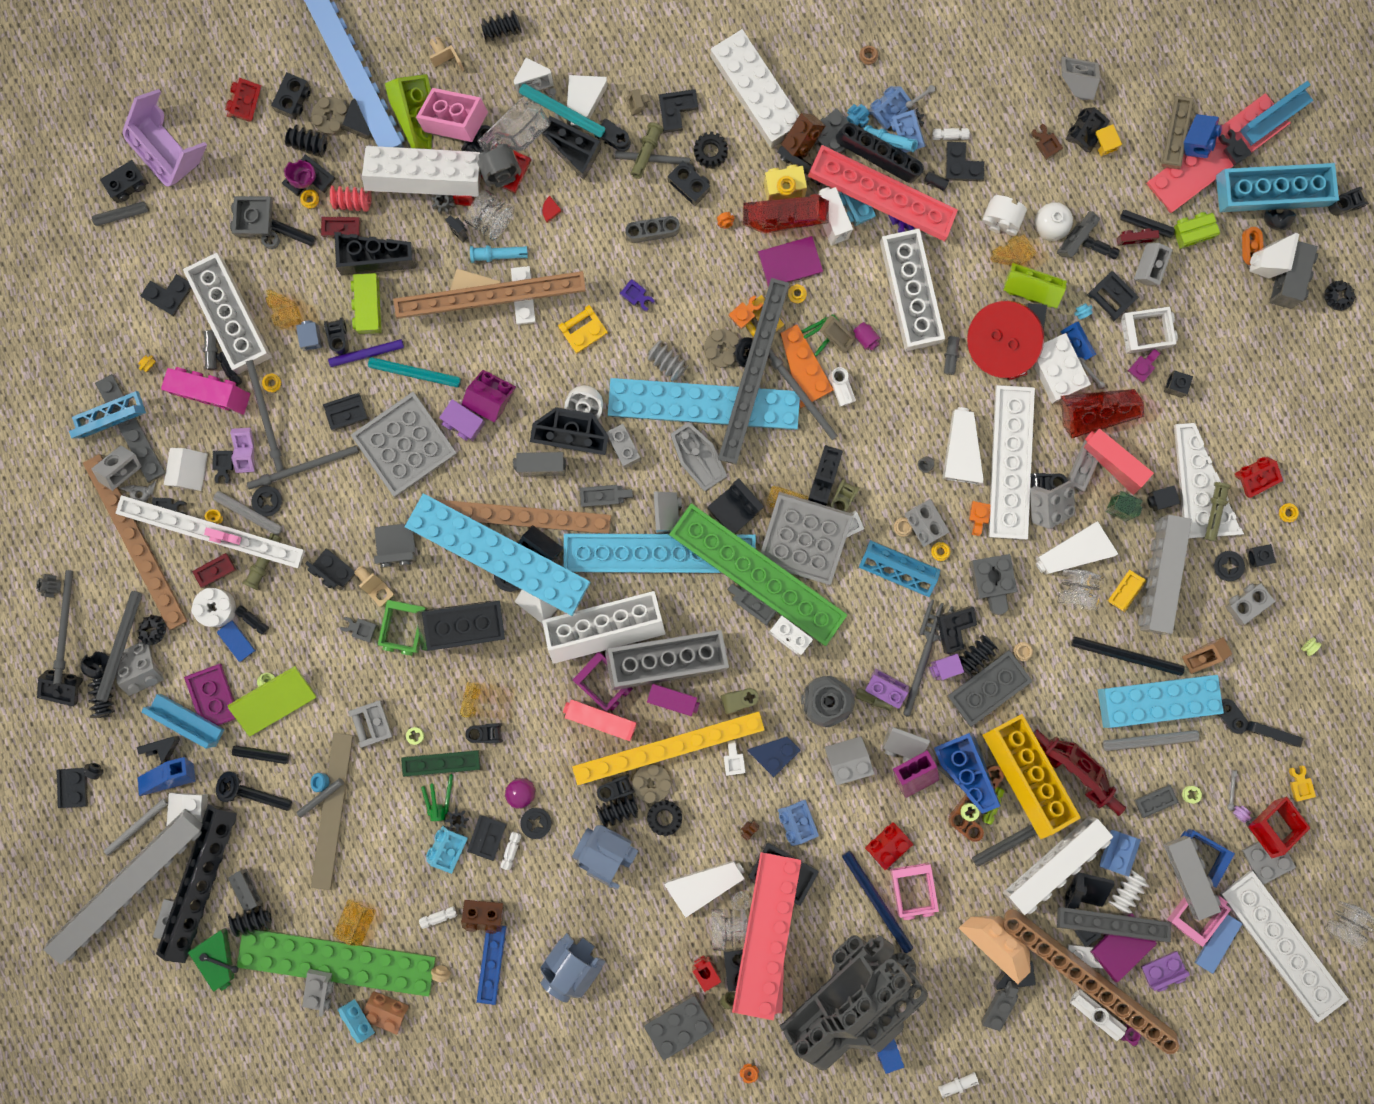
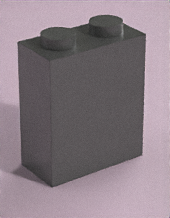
M563 452L516 453V458H513V469L520 477L566 476V457Z

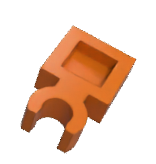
M752 296L749 299L747 306L742 302L728 315L741 330L755 318L753 312L759 311L763 307L762 303L758 306L752 304L756 300V296Z

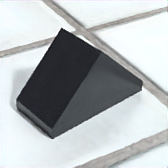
M353 99L348 107L341 129L367 139L370 137L371 132L356 99Z

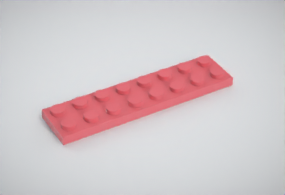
M821 145L808 174V177L831 188L836 187L837 191L944 242L948 237L958 211L824 145Z

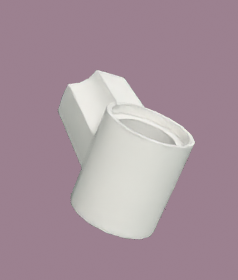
M842 367L834 369L828 375V380L833 387L840 407L856 401L848 380V372ZM835 373L841 374V382L835 380Z

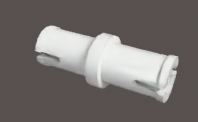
M975 1072L959 1079L956 1077L954 1081L938 1086L944 1099L958 1092L961 1094L963 1090L979 1085Z

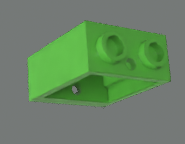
M387 600L378 645L383 646L382 650L394 652V649L402 650L401 654L412 656L413 652L418 653L420 647L418 625L413 647L386 642L393 609L416 614V611L428 610V608Z

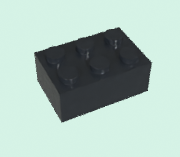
M768 841L765 842L761 852L798 859ZM760 853L748 874V877L754 881L756 880ZM802 860L794 903L801 906L819 873L818 869Z

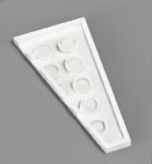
M1196 424L1174 425L1182 517L1192 519L1189 539L1204 538L1212 507L1210 498H1213L1214 482L1221 481L1211 464L1210 456L1207 455L1204 442ZM1229 502L1224 506L1217 537L1244 534L1237 523V517L1232 511Z

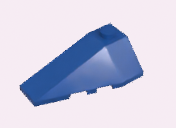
M974 733L965 734L934 747L943 769L948 772L982 814L1001 807Z

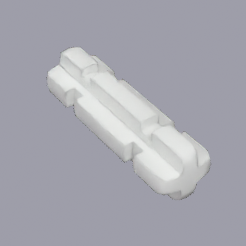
M959 128L933 129L932 131L933 140H940V138H943V140H958V138L967 140L970 136L968 128H961V130Z
M511 833L510 842L507 844L503 856L504 859L501 863L502 869H511L512 860H514L518 848L517 843L521 839L520 833Z
M455 907L447 908L446 911L442 910L429 915V917L420 918L419 924L422 929L427 928L430 925L446 921L447 918L452 919L456 917L457 911Z

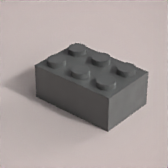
M1301 241L1297 242L1292 270L1276 276L1269 303L1292 309L1307 299L1309 289H1307L1308 283L1311 282L1314 274L1312 267L1318 259V253H1316L1318 246Z
M695 992L644 1022V1028L663 1061L714 1031V1025Z

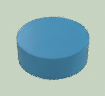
M315 773L310 782L312 790L314 792H322L329 787V777L325 773Z

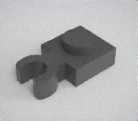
M344 617V620L349 622V627H340L342 631H353L352 637L371 643L377 624L359 618L354 623L353 619Z

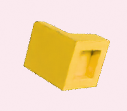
M1113 124L1096 131V136L1101 145L1098 149L1101 157L1117 151L1122 146Z

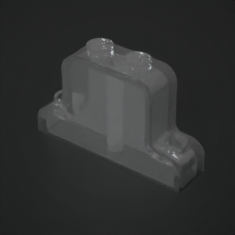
M523 96L478 140V143L484 151L488 152L496 149L500 144H506L512 150L523 151L549 127L550 121L541 105Z

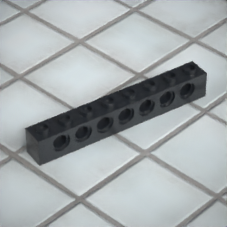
M207 805L201 822L203 824L200 830L202 833L195 840L156 955L164 961L186 963L189 956L188 952L191 951V945L197 935V928L200 919L203 917L206 902L210 897V890L213 882L216 880L219 864L223 860L225 847L229 842L232 827L236 822L237 813L228 808Z

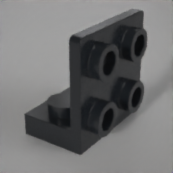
M739 478L733 482L728 490L707 507L718 522L734 534L764 508L762 503Z
M327 548L314 563L310 561L305 563L309 567L307 570L312 575L319 578L322 577L324 579L322 583L334 590H343L355 575V571Z
M1078 872L1065 893V908L1078 909L1081 902L1103 907L1115 885L1114 880Z

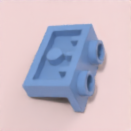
M890 86L883 93L884 95L880 99L875 100L868 110L870 115H874L884 129H888L891 126L893 116L908 110L906 102L911 101V99L901 86Z
M915 109L892 117L891 126L893 131L897 132V135L917 140V149L926 146ZM898 148L899 150H902L905 153L910 152L908 150Z
M801 800L778 809L780 822L784 825L786 838L791 846L805 843L819 836L806 800Z
M1111 830L1110 833L1113 838L1110 839L1111 843L1105 848L1099 866L1129 877L1141 839Z

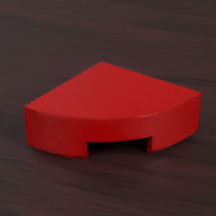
M551 196L545 200L542 212L546 223H548L562 211Z

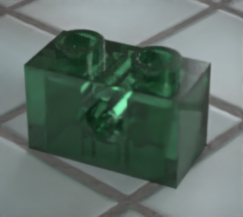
M1120 491L1112 495L1105 512L1126 522L1140 515L1143 509L1141 506L1143 500Z

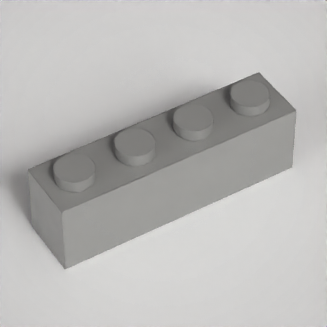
M1183 836L1163 844L1193 918L1200 921L1220 913L1219 906H1221V902L1212 891V880L1205 874L1204 869L1206 867L1202 858L1197 855L1196 850H1198L1194 839Z

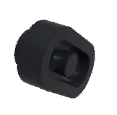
M1222 699L1224 714H1218V716L1232 733H1244L1248 726L1246 717L1232 700ZM1225 705H1228L1230 708L1228 712L1224 710ZM1237 721L1241 722V726L1239 728L1236 726Z

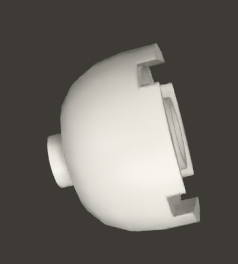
M1058 202L1044 205L1038 210L1034 218L1035 229L1042 238L1048 241H1058L1064 238L1070 232L1073 225L1071 211L1066 205Z
M587 385L578 386L568 394L564 409L593 413L599 419L603 410V399L595 388Z

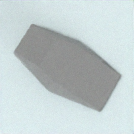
M688 422L670 434L681 466L704 491L727 477L721 461L718 460L719 456L713 443Z

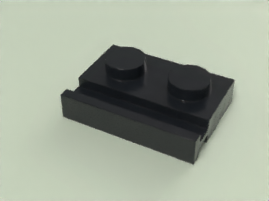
M359 392L323 404L331 431L369 420Z
M84 768L57 769L58 808L88 806L87 777L84 775Z
M480 814L467 852L494 861L507 823Z

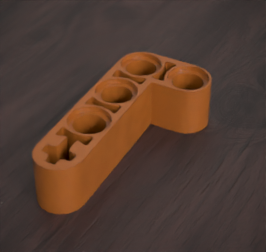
M990 765L987 767L990 777L992 776L991 770H997V778H991L996 789L1003 780L1004 773L999 766ZM965 794L950 813L948 821L964 837L977 842L984 836L983 828L979 824L964 818L960 825L954 824V817L961 815L962 806L970 800ZM968 810L965 812V815H969V818H971L975 810ZM973 827L978 829L976 837H970L969 831Z

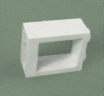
M827 187L820 190L814 206L830 245L848 240L853 228L836 187L832 189Z
M1170 307L1124 313L1120 317L1126 354L1171 348L1176 345L1178 335L1173 327L1175 317ZM1161 316L1166 342L1138 346L1134 320Z
M783 616L777 620L768 632L798 656L802 655L813 640Z

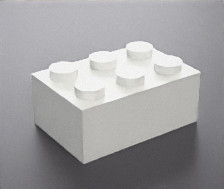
M1066 333L1044 343L1042 353L1034 368L1052 404L1091 385Z

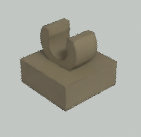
M639 89L631 90L626 98L631 115L639 114L643 107L647 106L646 103L650 102L648 94L640 95Z

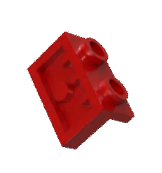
M240 77L236 82H232L230 93L233 94L231 100L228 99L225 110L228 111L227 117L234 116L251 122L261 85Z
M1261 457L1257 462L1244 466L1240 471L1234 473L1235 477L1241 480L1245 495L1248 498L1283 481L1277 461L1269 457Z

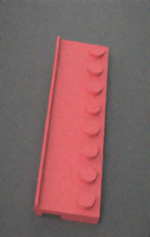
M1265 93L1222 125L1221 135H1224L1226 139H1230L1227 132L1232 129L1236 134L1235 139L1238 141L1242 138L1252 153L1291 122L1286 120L1252 146L1248 143L1240 130L1274 105L1273 101ZM1217 137L1215 148L1210 152L1208 158L1186 156L1184 154L1181 169L1166 167L1146 184L1166 206L1168 212L1173 213L1214 182L1218 173L1224 169H1230L1234 165L1224 152L1227 145L1222 144L1219 137Z
M760 852L732 1013L774 1021L801 860Z

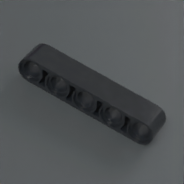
M853 123L844 124L836 134V141L839 145L905 182H914L924 171L922 162Z

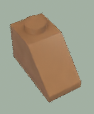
M1224 637L1182 656L1192 674L1224 661L1232 655V652Z

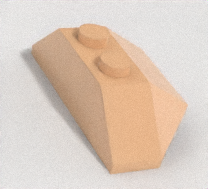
M971 916L959 927L971 941L1017 984L1030 973V949L1005 930L1004 919L1000 916Z

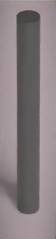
M615 151V158L636 160L639 153ZM651 154L648 162L680 164L684 161L688 164L690 163V158Z

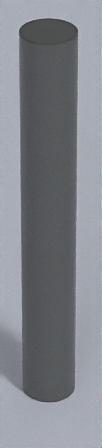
M341 778L337 779L296 812L297 815L302 818L344 785V781Z

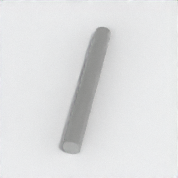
M163 798L111 843L104 850V853L107 856L111 855L167 806L166 800Z

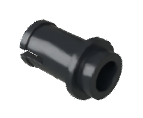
M928 171L924 179L926 185L930 184L944 192L949 180L934 174V171Z

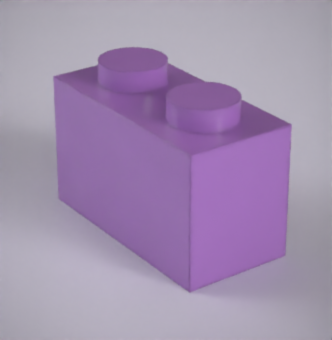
M453 399L439 417L443 421L441 425L450 431L455 429L459 432L457 435L465 441L468 439L473 441L486 423Z
M958 654L932 661V666L929 667L932 677H936L937 680H944L964 673Z

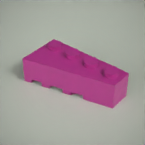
M176 367L175 370L167 368L161 390L169 394L193 401L195 399L207 405L212 403L213 406L228 411L230 409L242 415L245 414L251 393L237 387L233 381L225 379L224 382H220V379L209 375L208 378H205L203 374L192 371L190 374L187 373L186 369Z

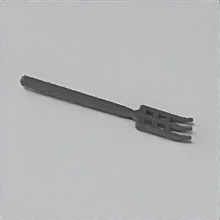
M933 599L927 607L919 632L920 635H925L927 642L924 646L903 712L906 717L911 715L932 649V643L937 639L942 642L941 636L936 635L935 631L939 630L936 616L941 615L944 603L940 604L935 616L931 615ZM951 606L948 612H952L954 607ZM929 618L934 620L933 624L928 623ZM926 626L931 628L930 632L925 631Z

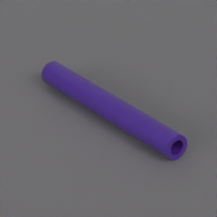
M400 339L328 358L330 367H335L403 349V341Z

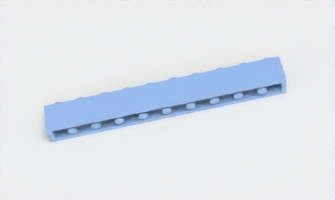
M304 0L353 98L356 99L378 147L404 148L402 143L405 140L400 131H395L394 126L397 124L392 115H387L385 110L389 108L384 99H379L377 94L380 91L375 82L371 83L369 78L372 75L367 66L363 67L361 61L364 59L360 51L354 50L353 45L356 43L351 34H346L344 29L347 26L343 18H338L336 13L339 10L335 2H330V0Z

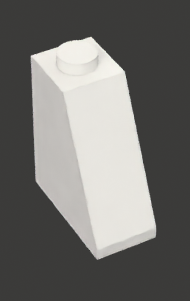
M569 75L567 107L590 119L607 88V77ZM567 120V124L571 125V127L581 128L578 125Z

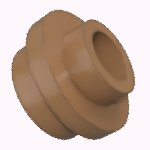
M865 46L860 50L859 58L864 64L871 65L876 62L878 51L873 46ZM866 53H871V54H872V57H871V58H867V57L865 56V54H866Z

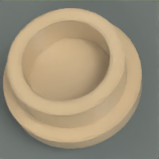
M907 518L896 520L894 531L898 536L906 537L911 534L913 528Z
M1020 642L1015 645L1013 654L1017 660L1027 661L1032 657L1033 649L1030 644Z
M438 965L431 970L432 979L436 982H446L451 972L447 967Z

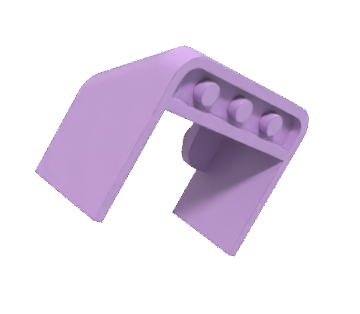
M157 89L134 98L123 128V136L165 186L169 187L176 184L199 165L207 144L203 142L185 150L180 147L162 126L164 112L156 105L161 91Z

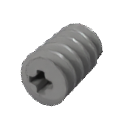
M659 340L649 351L648 361L655 360L653 365L655 367L660 365L659 370L661 372L666 370L665 376L672 375L671 381L673 382L685 372L689 365L684 367L685 360L683 359L678 362L679 355L672 357L673 350L666 352L668 345L660 347L662 340Z

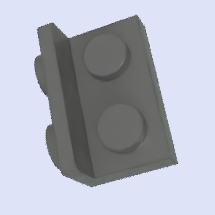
M246 868L228 877L243 910L249 911L263 903Z

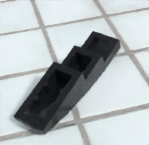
M827 445L824 446L808 501L827 505L843 450Z

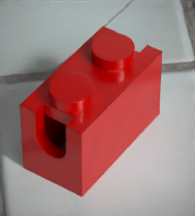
M702 955L694 960L692 972L704 992L722 982L721 975L710 956L705 958Z

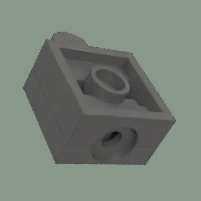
M1006 554L970 561L969 565L976 600L988 598L992 614L1001 615L1006 613L1009 608L1006 594L1018 592L1011 555Z

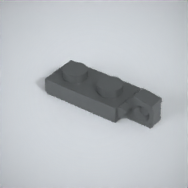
M1089 211L1082 222H1078L1058 249L1057 254L1061 257L1072 258L1078 252L1083 241L1089 237L1093 227L1097 226L1100 217L1093 211Z
M618 485L579 488L581 508L617 505L624 503L625 498H633L632 489L623 490V486Z
M734 584L728 587L727 590L735 595L732 600L766 626L768 625L776 611L742 587L739 589Z
M1009 980L1004 990L997 991L981 1021L984 1027L1001 1031L1018 999L1017 993L1019 988L1016 982Z

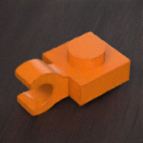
M972 501L968 521L974 522L972 535L980 536L983 524L989 523L990 504Z

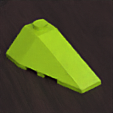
M428 75L401 77L384 83L391 107L411 148L432 149V133L424 132L416 118L431 91Z

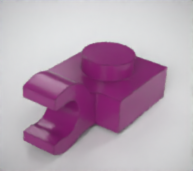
M1154 349L1145 359L1140 356L1129 368L1128 372L1143 383L1155 369L1151 364L1160 353Z

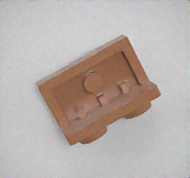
M373 991L363 1013L370 1024L397 1035L409 1005Z

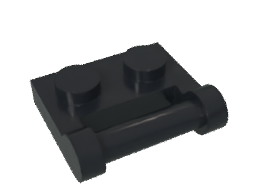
M1113 270L1087 294L1090 299L1093 298L1111 316L1110 319L1113 322L1139 298ZM1100 289L1120 307L1117 311L1098 293Z

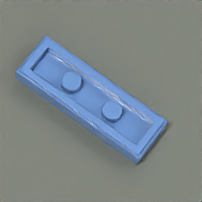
M1227 915L1206 942L1194 963L1213 974L1242 923Z

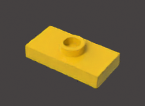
M1129 570L1108 599V602L1125 613L1147 582L1146 579Z

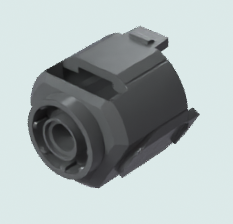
M833 676L817 677L804 688L803 695H801L802 711L812 723L821 727H831L846 720L852 714L855 705L854 695L848 686ZM827 696H832L834 700H831ZM834 703L832 707H826L827 705Z

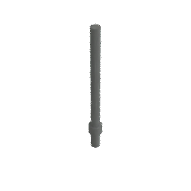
M770 349L768 358L772 362L771 365L781 373L832 441L838 437L836 432L783 365V360L777 357L773 350Z
M245 361L271 450L269 454L271 459L273 458L276 471L279 472L284 470L280 457L282 453L276 443L254 361Z
M357 445L270 475L268 473L261 475V478L247 482L248 489L250 490L262 485L268 486L276 480L359 452Z
M71 570L65 571L56 660L53 662V669H55L53 684L55 685L62 684V674L66 665L64 656L73 571Z

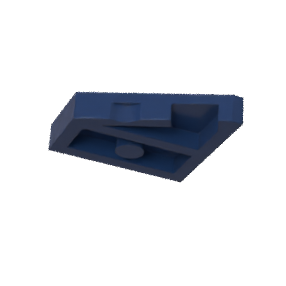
M786 736L749 748L747 751L774 778L801 750Z

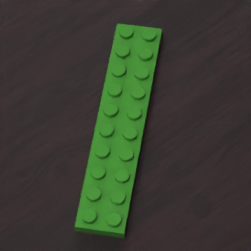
M692 503L669 533L670 537L824 646H827L847 617L845 612Z
M248 929L247 935L242 934L237 967L306 978L308 970L312 969L332 973L331 981L336 983L429 997L432 985L431 970L435 966L436 956L265 930L260 932L258 929L252 934Z

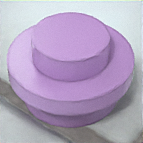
M1244 806L1234 807L1233 814L1240 821L1246 823L1252 819L1249 816L1251 812Z

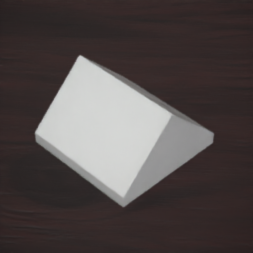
M525 58L514 79L518 97L523 96L519 93L523 83L538 91L554 86L550 69L528 58Z
M170 448L164 485L202 491L208 454L185 448Z

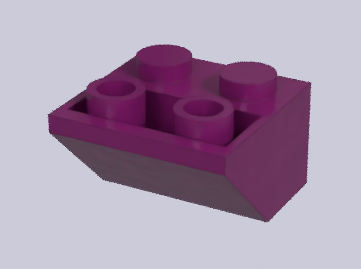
M482 370L467 387L461 405L495 423L503 413L516 386L496 377L490 372Z

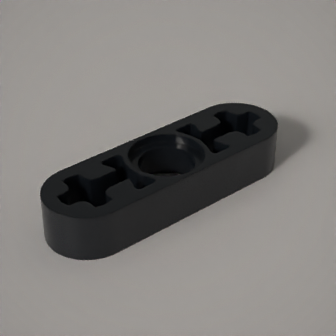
M1253 721L1248 722L1246 729L1249 732L1267 738H1274L1276 741L1301 748L1304 739Z

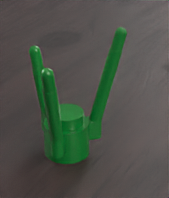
M828 317L801 330L802 333L810 331L804 335V339L819 332ZM827 338L815 352V357L818 356L819 353L829 343V340Z
M452 774L449 775L444 807L443 804H437L433 783L430 784L432 805H430L425 787H421L430 821L446 819L445 814L449 812Z

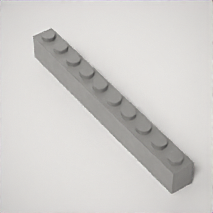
M184 809L49 939L43 950L59 964L66 960L70 961L77 954L76 950L80 946L83 948L89 943L91 935L94 933L97 935L104 928V923L107 920L112 921L119 913L118 909L121 907L125 908L132 901L131 897L135 893L140 894L146 887L145 883L149 880L153 881L160 874L159 870L163 866L166 868L174 860L173 856L177 853L180 855L187 848V843L190 840L195 841L200 836L203 824L188 810Z

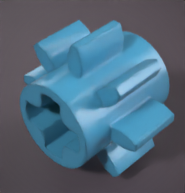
M853 104L848 109L847 120L863 128L868 123L870 113L864 105L860 104L857 107Z

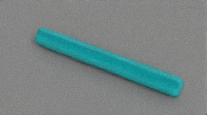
M525 83L520 87L519 93L599 138L603 136L605 127Z
M370 357L368 361V367L457 388L461 383L460 377L373 357Z

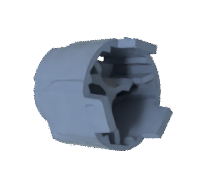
M597 825L594 830L587 827L572 858L577 860L580 868L587 871L586 875L609 886L608 888L618 890L620 885L614 883L612 879L620 865L630 867L638 850L630 846L631 840L603 825Z
M568 933L563 938H560L540 967L544 977L540 982L542 987L553 997L565 1003L571 997L582 998L606 962L604 959L594 958L590 955L595 947L593 944L582 938L576 945Z

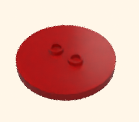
M994 302L981 309L969 326L967 335L969 353L976 365L992 376L1000 378L1018 376L1032 368L1042 353L1044 346L1042 324L1030 308L1019 302Z

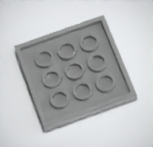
M414 392L351 434L393 497H397L457 455L452 445Z
M779 492L761 553L789 573L831 585L854 514Z

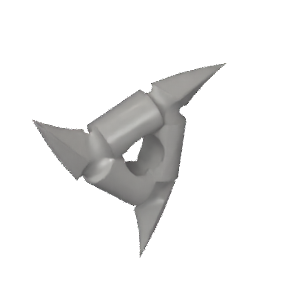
M156 481L148 487L129 485L119 489L130 492L129 494L132 499L146 503L150 494L152 495ZM141 491L143 495L141 498H138L137 493Z

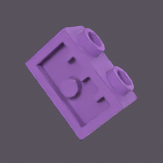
M875 668L865 691L899 709L909 692V686Z
M1178 951L1171 952L1141 966L1149 987L1154 991L1157 990V992L1166 990L1168 985L1174 982L1175 984L1182 983L1186 980V977L1190 976L1189 971L1185 969Z

